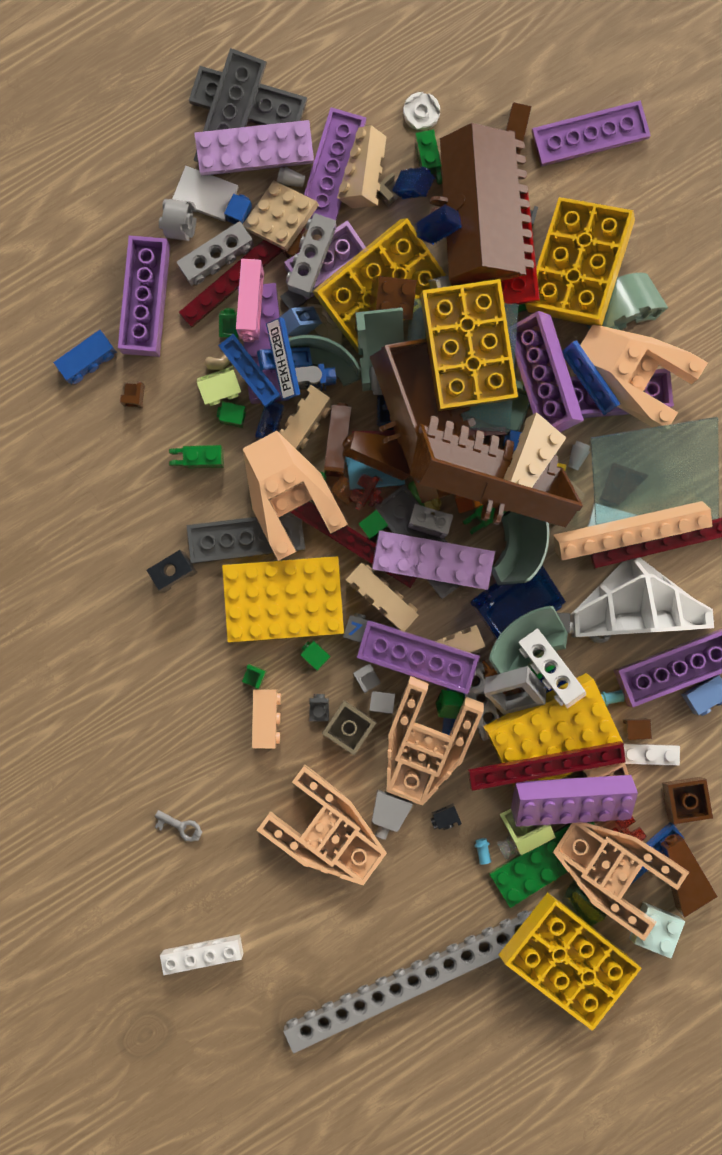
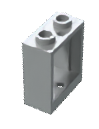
M415 504L407 528L444 539L448 535L453 515Z
M528 666L486 677L484 694L503 714L546 704V687ZM519 687L525 690V692L505 696L502 693Z

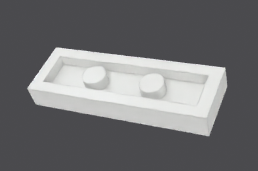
M624 744L625 764L680 765V746Z

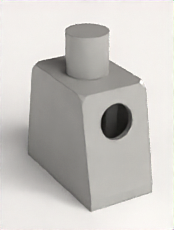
M377 790L372 815V823L378 825L375 836L386 840L389 830L398 832L412 808V802Z

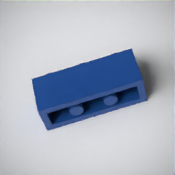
M98 330L53 363L66 381L72 385L73 383H79L87 373L96 371L104 361H110L117 351L104 333Z

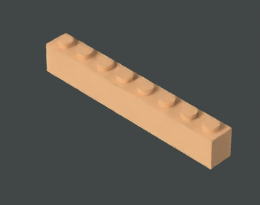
M703 501L554 534L555 551L561 560H567L712 527L711 508Z

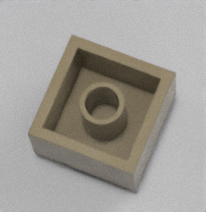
M344 700L322 734L355 755L375 726L376 721Z

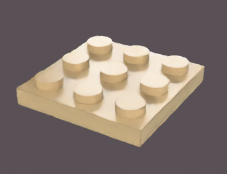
M273 180L243 223L246 231L288 251L319 204L317 201Z

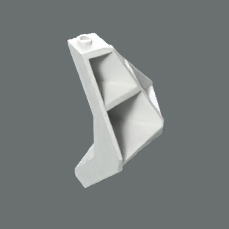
M636 558L622 562L570 614L569 634H572V637L714 628L713 609L691 597L643 559Z

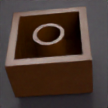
M373 276L369 311L403 308V319L412 320L417 280Z
M694 777L662 782L669 822L680 824L713 819L707 779Z

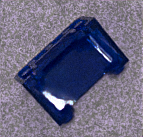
M542 565L537 574L528 582L506 585L494 583L488 590L473 598L470 603L497 640L500 634L519 617L547 606H553L555 611H558L566 601Z

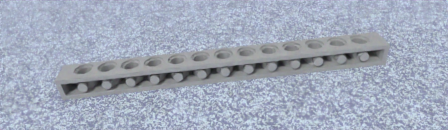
M522 911L512 920L508 918L501 921L500 925L495 928H485L480 935L468 936L464 939V942L458 945L457 943L451 944L446 948L447 950L441 953L439 951L434 952L424 961L417 960L407 969L400 968L394 971L392 976L387 978L386 976L380 977L370 986L368 984L363 985L353 994L346 993L340 997V1000L334 1003L329 1001L323 1004L319 1010L315 1011L312 1009L306 1012L304 1017L290 1019L286 1022L283 1032L293 1054L499 958L498 954L515 934V928L521 926L532 911ZM505 934L506 939L503 942H498V935ZM483 942L489 944L486 950H480L479 945ZM470 951L471 955L469 958H462V952ZM446 959L454 961L449 967L443 965ZM429 967L436 969L432 975L426 974L425 971ZM410 976L418 977L415 983L408 982ZM393 984H398L400 986V989L398 991H392L390 989V986ZM379 992L383 996L381 999L376 1000L372 995ZM356 1001H363L365 1005L357 1008L354 1003ZM339 1009H344L347 1014L339 1016L336 1012ZM325 1017L329 1020V1022L327 1024H321L319 1022V1019ZM309 1026L311 1031L305 1033L301 1030V1027Z

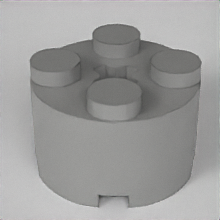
M164 199L163 216L159 218V228L163 229L166 238L190 241L189 238L194 236L197 218H193V212H196V206L193 202Z

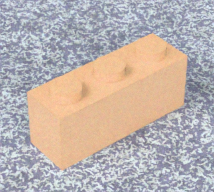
M253 689L252 748L275 749L277 744H280V732H277V724H281V713H277V705H281V693H278V689Z

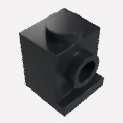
M454 804L432 812L433 818H431L434 829L443 828V830H448L454 827L453 823L457 822L458 826L462 824Z

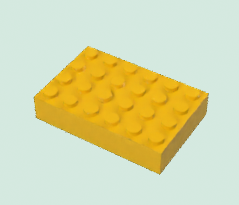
M559 197L536 268L540 301L525 303L528 312L535 313L540 311L551 315L553 318L591 326L593 324L602 326L635 222L634 210Z
M408 218L397 221L312 291L357 353L356 312L369 311L373 276L417 280L413 313L421 307L420 294L422 290L430 289L428 280L446 276Z
M501 280L422 290L420 300L437 410L444 411L516 399L518 392Z
M338 556L222 565L228 643L344 634Z
M587 673L576 678L585 689L587 695L568 709L564 704L562 706L559 705L554 698L556 693L552 690L546 693V704L508 713L484 725L483 728L500 762L506 763L619 741L623 742L594 679ZM566 683V684H564V685H562V686H560V687H558V688H559V689H566L567 686H568V683ZM571 773L533 779L528 781L561 779Z
M548 892L498 954L505 965L592 1031L642 969L631 957Z

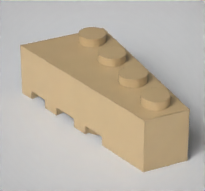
M372 125L358 128L344 171L343 180L339 187L337 199L351 208L378 206L376 193L380 191L378 178L382 174L383 169L380 166V162L384 158L386 136Z
M312 385L307 389L310 392L307 398H301L297 404V413H293L288 418L285 424L287 428L285 430L281 429L279 432L297 451L300 448H305L309 442V435L318 430L320 427L319 421L322 417L326 418L331 411V408H329L331 406L330 397Z
M538 413L526 418L524 430L518 439V446L512 455L513 459L510 467H508L504 476L505 480L531 488L566 439L563 434Z
M360 563L346 579V583L399 630L405 632L419 616L416 613L418 609L411 603L407 605L402 600L404 597L397 590L393 592L388 587L390 584L382 577L379 579L369 565L366 564L365 566L363 563Z
M477 625L470 626L435 641L472 654H477L481 648L486 647Z

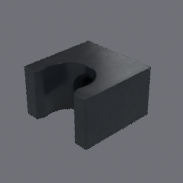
M178 550L146 570L158 591L164 593L169 591L171 586L180 580L197 574L187 554L182 550ZM169 566L175 567V573L172 576H168L166 573Z

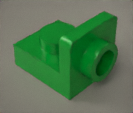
M224 308V311H220L219 337H230L234 334L238 338L236 330L237 311L234 308Z

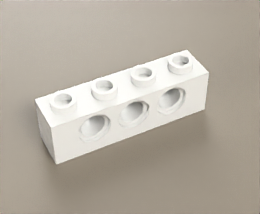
M538 628L519 641L521 646L519 651L525 659L529 657L533 662L530 666L535 673H541L545 678L542 682L547 689L550 690L552 688L556 693L554 698L560 706L564 704L568 709L587 695L585 689ZM537 650L544 651V655L542 657H534V653ZM553 665L556 667L555 672L547 673L546 668ZM566 681L568 686L566 689H559L557 687L558 683Z
M239 934L165 949L161 953L160 959L163 975L241 960L244 953Z

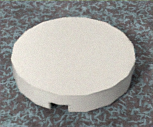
M417 92L406 99L403 107L405 122L417 131L431 129L440 117L438 100L429 93Z

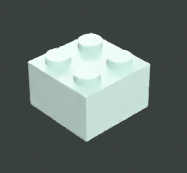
M642 902L640 910L655 920L656 924L645 941L632 932L629 939L638 946L672 958L685 921L675 914Z

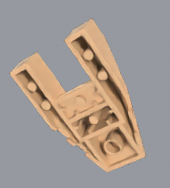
M594 324L580 344L621 403L617 407L661 433L669 429L678 412L643 392L657 367L660 365L686 382L693 384L699 379L708 362L691 352L655 338Z
M278 431L243 448L252 509L278 561L297 552L279 517L311 500L314 501L330 533L348 525L322 474Z
M410 676L388 734L386 792L423 806L438 790V787L450 777L457 766L462 764L482 717L484 703L465 697L450 735L415 723L427 693L429 682Z
M304 764L292 783L323 805V807L302 835L271 811L262 821L257 831L303 866L364 885L387 852L353 803Z
M572 823L553 851L581 890L590 899V902L643 941H645L655 926L656 921L622 898L642 866L676 890L679 889L689 874V871L640 839L589 823Z

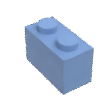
M314 306L291 308L279 317L285 320L288 337L307 335L322 324Z
M720 675L708 678L681 694L693 714L704 716L711 712V708L716 704L717 706L722 705V678Z

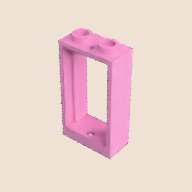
M241 259L236 330L239 338L243 339L244 342H254V340H259L264 283V270L261 260Z

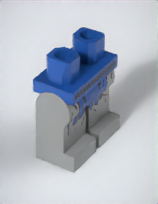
M318 364V367L295 368L299 390L308 389L312 385L317 389L320 388L321 391H326V386L336 385L335 367L324 368V364Z

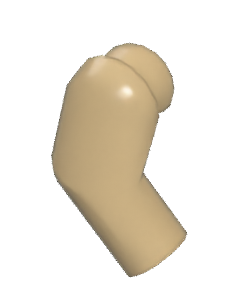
M225 354L221 358L207 357L205 359V365L210 370H223L230 363Z

